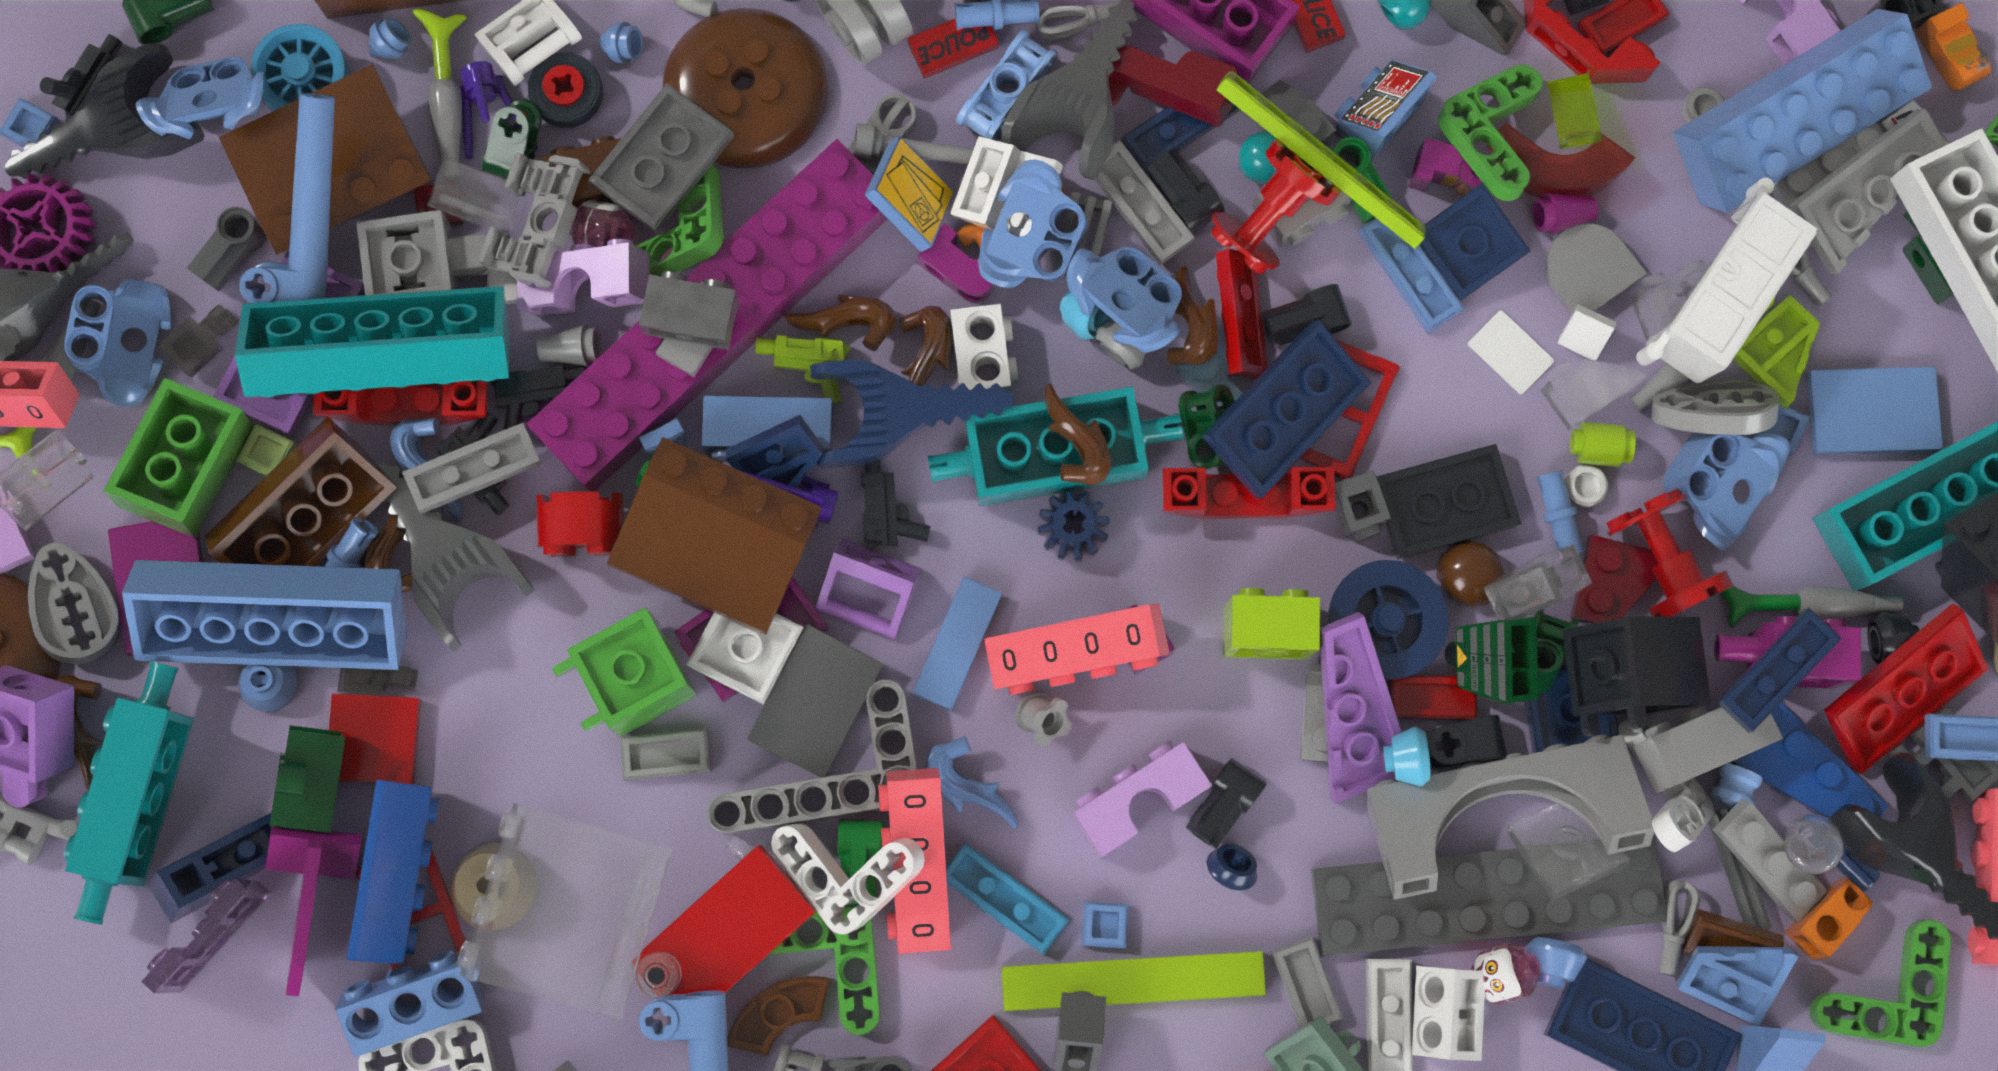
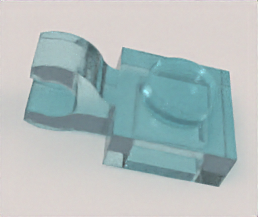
M1217 350L1208 363L1199 366L1190 364H1177L1175 366V371L1197 393L1210 391L1211 387L1223 384L1230 389L1234 401L1242 394L1237 386L1228 381L1233 375H1229L1228 362Z

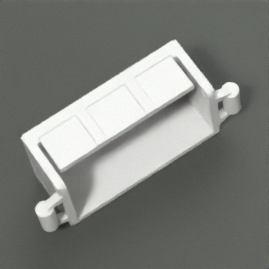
M1762 178L1747 189V198L1731 216L1733 222L1737 224L1736 228L1672 323L1650 337L1646 347L1637 353L1636 359L1639 364L1647 366L1660 358L1695 383H1701L1729 366L1817 234L1816 227L1769 196L1774 190V183L1771 179Z

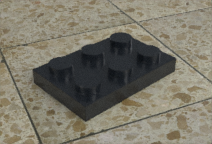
M1497 444L1376 476L1391 517L1386 525L1397 560L1512 529L1522 524Z

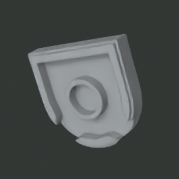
M1580 224L1564 230L1552 242L1546 257L1545 274L1547 282L1571 315L1578 304L1594 312L1647 274L1624 242L1610 229L1597 224Z

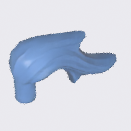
M437 418L404 419L392 430L390 437L391 449L398 466L401 468V472L430 461L422 450L420 436L439 434L440 424ZM461 498L447 503L458 522L462 520L464 512Z
M966 736L946 744L936 745L926 754V769L939 768L941 794L959 813L962 811L963 802L975 803L997 813L1017 830L1018 821L1013 809L996 792L1000 782H977L967 778L955 768L952 759L972 751Z

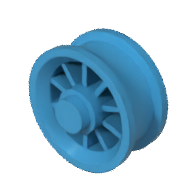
M306 24L285 25L267 34L257 45L251 61L252 77L257 72H264L262 99L271 111H275L298 100L300 94L313 93L351 74L344 55L332 37L321 29Z

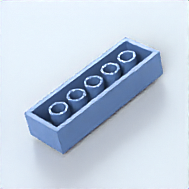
M1876 9L1672 133L1700 204L1727 213L1743 203L1747 198V189L1760 179L1769 178L1774 184L1928 91L1932 88L1908 15Z
M135 560L122 591L135 661L398 670L407 639L400 570Z

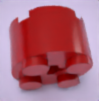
M600 492L550 493V502L549 497L543 494L536 495L537 547L543 548V555H550V557L576 556V548H587V554L610 556L624 523L623 493L611 492V501H609V496L600 497Z

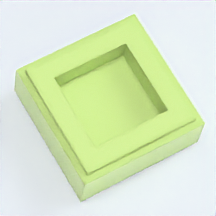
M255 424L236 462L267 476L296 448L297 444Z

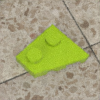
M1789 294L1755 325L1733 360L1756 382L1767 385L1775 390L1779 395V404L1787 409L1795 399L1796 390L1801 375L1805 370L1809 352L1815 341L1820 322Z

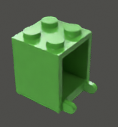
M646 607L566 649L570 658L552 668L556 677L576 668L599 712L581 722L585 731L591 730L605 722L609 729L622 737L698 696L658 620Z

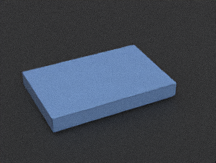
M1936 367L1810 370L1806 373L1813 455L1938 452L1943 449Z

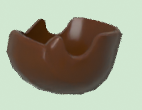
M1465 541L1451 545L1440 556L1436 570V577L1442 584L1448 597L1457 603L1472 608L1489 604L1502 592L1505 584L1504 578L1506 574L1500 557L1492 548L1482 543Z

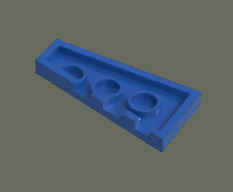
M1782 703L1771 712V715L1783 739L1731 761L1732 765L1748 769L1763 778L1762 781L1769 784L1770 788L1784 796L1791 797L1806 806V809L1816 815L1820 813L1828 822L1831 815L1838 808L1846 804L1865 808L1877 817H1880L1889 807Z

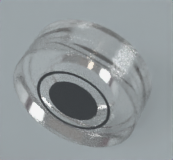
M655 952L644 957L638 963L635 971V980L638 988L645 995L652 998H661L677 989L682 978L679 962L674 956L666 952Z

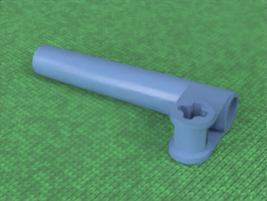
M309 93L299 95L288 264L272 261L262 262L243 273L240 277L239 289L243 298L249 303L326 298L335 97ZM263 276L265 283L271 285V288L265 291V284L258 283V278Z
M698 991L688 994L662 995L655 998L642 1009L639 1014L638 1023L645 1037L653 1041L688 1040L690 1071H728L725 991ZM661 1008L664 1016L671 1017V1021L664 1027L661 1020L654 1019V1014Z

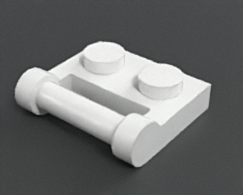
M522 0L474 34L482 47L514 86L525 80L524 74L565 45L570 43L573 46L582 39L577 28L553 0ZM556 27L558 28L557 31H555L546 39H544L536 46L528 50L526 53L518 57L516 60H511L520 52H522L530 45L538 41L540 38L550 33L553 29H555Z

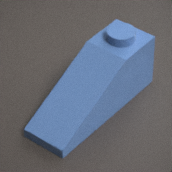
M1739 1025L1741 1036L1738 1041L1736 1071H1804L1825 1044L1826 1034L1783 1028Z

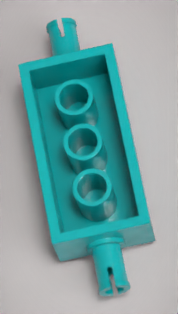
M1133 386L1060 398L1067 409L1087 426L1093 420L1097 421L1111 455L1112 467L1106 480L1099 484L1087 485L1080 482L1061 481L1060 472L1062 464L1083 465L1079 452L1068 439L1059 433L1048 430V426L1054 423L1048 413L1045 401L1005 408L1000 416H996L993 412L989 411L984 419H980L972 413L968 421H964L968 443L964 451L927 456L931 481L936 482L937 480L969 475L970 479H974L978 505L981 507L1064 493L1067 489L1076 491L1145 479L1149 470L1145 452L1146 445L1183 440V428L1179 426L1181 418L1179 413L1172 416L1142 420L1138 415Z
M150 661V669L141 698H136L135 702L117 698L115 706H111L106 713L103 725L106 736L102 749L96 751L91 762L90 771L93 779L89 792L83 794L78 805L77 815L80 818L76 835L70 837L64 852V859L67 861L65 871L82 875V879L86 880L76 914L73 917L74 919L103 925V917L113 886L117 887L118 884L145 887L194 718L170 711L171 707L167 706L179 668Z

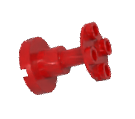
M1277 138L1265 151L1267 159L1277 171L1260 190L1264 199L1249 218L1243 223L1222 211L1214 212L1212 215V221L1215 224V227L1211 230L1212 236L1227 248H1230L1232 245L1245 255L1243 258L1244 262L1259 274H1264L1267 269L1274 270L1280 265L1279 258L1263 239L1283 215L1290 218L1293 217L1308 198L1329 206L1342 192L1334 184L1330 186L1326 181L1327 178L1292 150L1283 147L1284 144Z
M1678 488L1645 502L1646 512H1643L1642 508H1638L1606 523L1610 530L1607 532L1609 536L1638 525L1658 562V565L1651 568L1667 599L1648 608L1652 617H1671L1734 586L1726 570L1706 579L1691 550L1681 552L1661 514L1664 510L1687 498L1686 494H1681Z

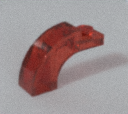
M1506 122L1498 130L1529 171L1530 180L1523 192L1538 198H1542L1546 193L1586 197L1594 195L1615 182L1636 158L1603 133L1587 149L1575 154L1559 155L1542 149Z

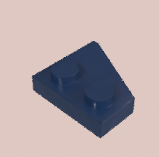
M798 415L727 448L726 460L732 468L741 472L759 475L796 488L802 481L804 472L810 470L822 456L823 445L802 416Z

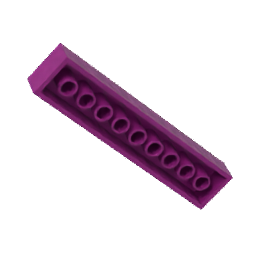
M836 139L721 245L715 255L704 260L687 276V281L695 283L704 282L706 279L726 282L730 285V289L736 291L739 300V308L736 311L729 350L713 347L694 378L657 356L656 351L664 338L644 335L638 321L526 424L527 427L589 492H595L643 447L639 437L669 423L746 352L756 342L757 337H762L888 220L865 196L874 175Z

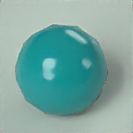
M1378 0L1379 7L1385 17L1396 28L1401 30L1413 29L1420 25L1428 16L1431 6L1430 0Z
M1258 132L1248 136L1238 151L1239 169L1246 178L1256 184H1266L1277 171L1271 165L1265 153L1266 149L1275 140V137L1269 132Z

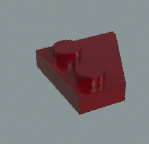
M1596 535L1589 536L1570 618L1591 624L1623 618L1656 579L1651 568L1657 566L1658 562L1651 549Z

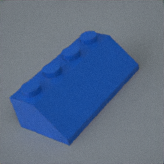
M376 780L347 960L403 964L406 954L414 955L418 928H411L410 924L413 910H422L426 885L417 884L420 866L429 867L433 841L424 839L427 822L436 823L440 797L432 796L433 787Z

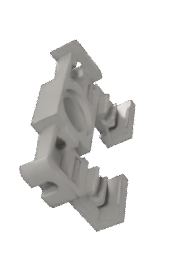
M516 152L504 188L515 196L525 197L526 192L534 194L533 197L535 199L522 233L524 236H519L518 240L510 239L511 236L508 233H503L496 227L490 226L478 262L488 269L510 273L512 277L522 284L531 285L533 283L538 287L548 288L552 283L546 280V276L557 247H565L578 210L572 205L578 183L583 173L590 174V169L575 158L553 155L548 159L550 162L528 159L522 153ZM557 212L558 219L555 226L550 230L543 231L544 219L549 214Z

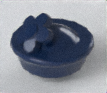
M1225 844L1208 855L1206 862L1208 871L1213 879L1222 886L1242 891L1250 889L1255 885L1258 877L1257 862L1254 856L1245 848L1235 844Z

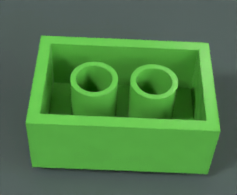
M164 378L103 491L117 507L196 538L254 426L243 409Z

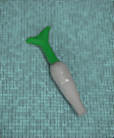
M1735 586L1720 592L1722 598L1731 607L1728 615V623L1731 628L1735 627L1742 617L1751 611H1797L1800 615L1805 609L1810 608L1821 619H1840L1879 612H1902L1903 598L1901 595H1879L1825 586H1807L1797 594H1752Z

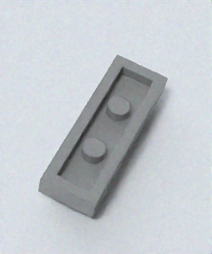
M1119 140L1113 144L1111 152L1095 181L1109 200L1113 201L1112 204L1157 263L1162 265L1193 243L1195 237L1123 143Z
M521 423L410 468L402 473L420 514H423L541 465V462L524 423Z
M1741 799L1712 829L1789 919L1800 922L1828 892L1752 802ZM1791 860H1792L1794 863H1796V865L1798 864V866H1800V867H1802V868L1796 867V866L1791 862Z

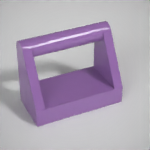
M843 539L833 553L815 609L895 640L918 583L922 568ZM839 573H845L900 594L901 596L892 621L830 598Z

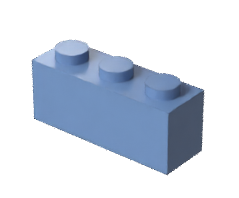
M704 396L702 448L705 454H712V459L727 461V448L801 415L823 445L822 453L830 452L833 446L834 407L832 398Z

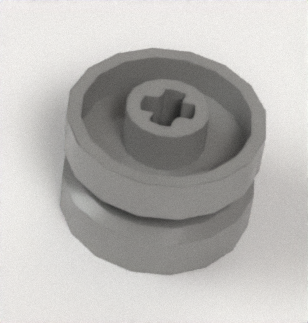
M815 0L821 15L837 40L862 67L882 55L881 40L893 46L913 34L909 17L900 0Z

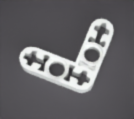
M1647 718V724L1644 728L1633 729L1630 727L1628 719L1619 724V733L1623 735L1627 747L1640 762L1633 746L1647 740L1648 738L1644 731L1654 727V725ZM1695 778L1663 791L1668 800L1652 819V827L1656 836L1668 850L1674 853L1695 841L1714 815L1715 810L1711 799Z
M796 822L782 826L775 831L771 841L772 851L777 860L826 925L838 934H848L864 926L920 873L925 861L924 853L918 843L909 838H901L885 845L849 879L812 829L804 823ZM792 836H795L798 841L795 845V851L790 847L793 841ZM903 852L906 856L903 862L904 867L891 872L887 867L892 866L900 858L899 853ZM810 855L812 857V860L807 861L804 864L801 863L802 861L808 859L806 856ZM815 866L820 867L827 875L828 882L825 889L818 888L812 879V871ZM868 875L875 876L881 884L882 891L879 898L871 896L866 889L865 882ZM854 901L859 903V906L853 908L848 913V919L845 920L842 916L845 910L844 906Z
M473 1019L459 1020L360 1055L358 1060L359 1071H380L379 1069L372 1070L370 1067V1061L375 1060L377 1057L376 1051L380 1050V1054L385 1057L399 1054L400 1051L396 1045L402 1043V1058L408 1067L405 1071H429L450 1065L451 1071H472L474 1069L496 1071L488 1033L479 1021ZM466 1026L468 1033L476 1032L477 1041L471 1043L472 1055L475 1057L482 1054L484 1062L470 1063L461 1068L459 1059L469 1058L466 1047L457 1046L456 1038L462 1035V1027ZM421 1038L429 1039L435 1046L434 1058L427 1064L418 1063L412 1055L414 1043ZM402 1062L387 1065L384 1071H402Z

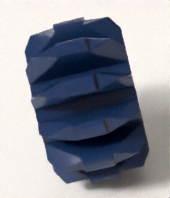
M1065 490L1064 504L1058 497L1053 495L1049 498V504L1054 511L1041 509L1039 512V517L1048 523L1038 526V535H1052L1044 543V548L1046 551H1049L1056 545L1061 546L1057 556L1059 560L1063 561L1065 559L1067 550H1073L1075 562H1081L1083 547L1090 555L1095 556L1098 553V548L1093 540L1104 543L1107 541L1108 534L1098 528L1109 525V517L1104 515L1095 516L1103 508V503L1096 501L1090 507L1086 504L1089 499V492L1087 491L1082 492L1080 501H1074L1072 490ZM1072 517L1073 522L1075 518H1079L1082 521L1081 533L1075 534L1074 530H1072L1071 534L1067 533L1064 530L1067 522L1066 518Z

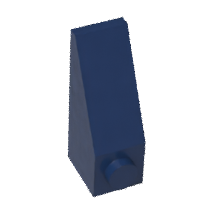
M271 813L156 871L149 888L170 923L208 905L265 869L272 826H269Z

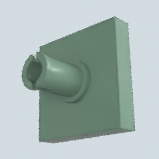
M1322 1015L1277 1041L1263 1053L1276 1071H1364L1354 1058L1361 1050L1359 1040L1355 1041L1349 1048H1346L1345 1045L1355 1035L1346 1030H1342L1336 1035Z

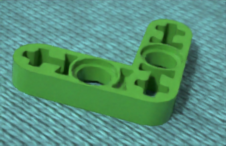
M1520 64L1513 66L1450 97L1445 102L1438 116V125L1441 131L1454 145L1490 193L1502 201H1513L1519 198L1530 180V174L1525 164L1493 126V123L1532 104L1543 85L1542 77L1538 71L1528 65ZM1516 83L1520 87L1514 89L1511 94L1510 91ZM1481 95L1495 97L1500 103V107L1491 108L1486 106L1481 100ZM1482 141L1487 143L1492 148L1493 154L1483 155L1479 153L1474 147V142ZM1502 177H1503L1504 179H1510V178H1512V179L1515 181V183H1514L1512 180L1504 181V180L1502 179Z
M714 164L710 166L698 181L699 185L696 184L678 206L679 226L636 245V247L649 253V274L661 276L662 272L665 271L678 273L710 258L720 249L724 238L720 173ZM707 199L705 205L699 211L693 213L696 206ZM673 247L671 254L660 262L662 255Z
M844 907L845 910L842 916L845 920L848 919V913L855 907ZM816 912L810 918L818 920L821 924L822 935L819 940L811 944L804 943L799 939L796 930L790 935L793 946L785 947L784 941L770 954L834 949L841 1023L852 1034H867L876 1027L880 1017L872 921L870 919L865 924V930L858 931V939L851 940L849 933H834L837 941L828 943L829 927ZM852 958H861L868 964L869 975L862 983H851L844 975V966ZM870 986L872 997L865 995L862 997L864 1009L872 1010L873 1016L865 1020V1027L858 1028L856 1021L848 1020L847 1016L848 1012L855 1010V996L846 999L845 989L858 991Z
M1920 920L1912 923L1906 929L1898 1003L1841 993H1822L1815 997L1809 1009L1813 1024L1820 1030L1830 1033L1897 1044L1926 1047L1936 1043L1941 1036L1943 1028L1951 947L1950 933L1947 928L1935 920ZM1929 928V935L1936 937V945L1928 946L1926 954V944L1919 942V934L1927 933ZM1926 956V959H1935V965L1929 963L1915 964L1916 957L1923 958ZM1921 970L1928 972L1934 983L1932 991L1925 996L1918 994L1913 987V978ZM1834 1000V1007L1836 1009L1854 1011L1853 1020L1834 1018L1831 1025L1830 1017L1823 1015L1824 1007L1832 1006ZM1911 1000L1919 1003H1931V1009L1921 1008L1920 1013V1007H1911ZM1873 1007L1880 1008L1886 1016L1885 1027L1879 1032L1871 1031L1865 1023V1015ZM1920 1015V1021L1927 1024L1928 1029L1927 1032L1919 1033L1917 1039V1031L1910 1029V1022L1918 1021Z

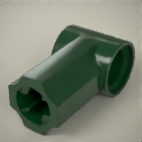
M123 0L122 3L135 36L142 45L160 43L173 34L174 27L214 10L211 0Z

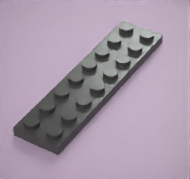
M1653 835L1650 846L1607 855L1601 840L1436 856L1438 868L1437 891L1396 900L1393 899L1383 862L1311 869L1321 956L1667 922L1656 835Z

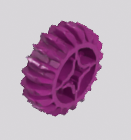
M28 173L25 184L17 178H11V190L6 191L0 187V269L45 272L64 271L72 262H76L79 257L82 259L88 253L84 250L85 246L97 244L96 238L88 233L98 228L97 222L90 218L94 213L93 207L88 202H84L85 195L78 189H72V185L65 179L56 181L52 175L44 174L40 180L35 174ZM35 204L33 208L27 211H23L27 207ZM63 210H65L67 218L64 236L60 234L59 230L63 217L60 216ZM14 224L16 227V236L13 240L15 246L12 250L10 244V231L12 225ZM26 225H30L34 228L38 227L40 229H44L50 234V236H47L42 232L37 233L35 231H32ZM54 249L50 253L40 257L44 251Z

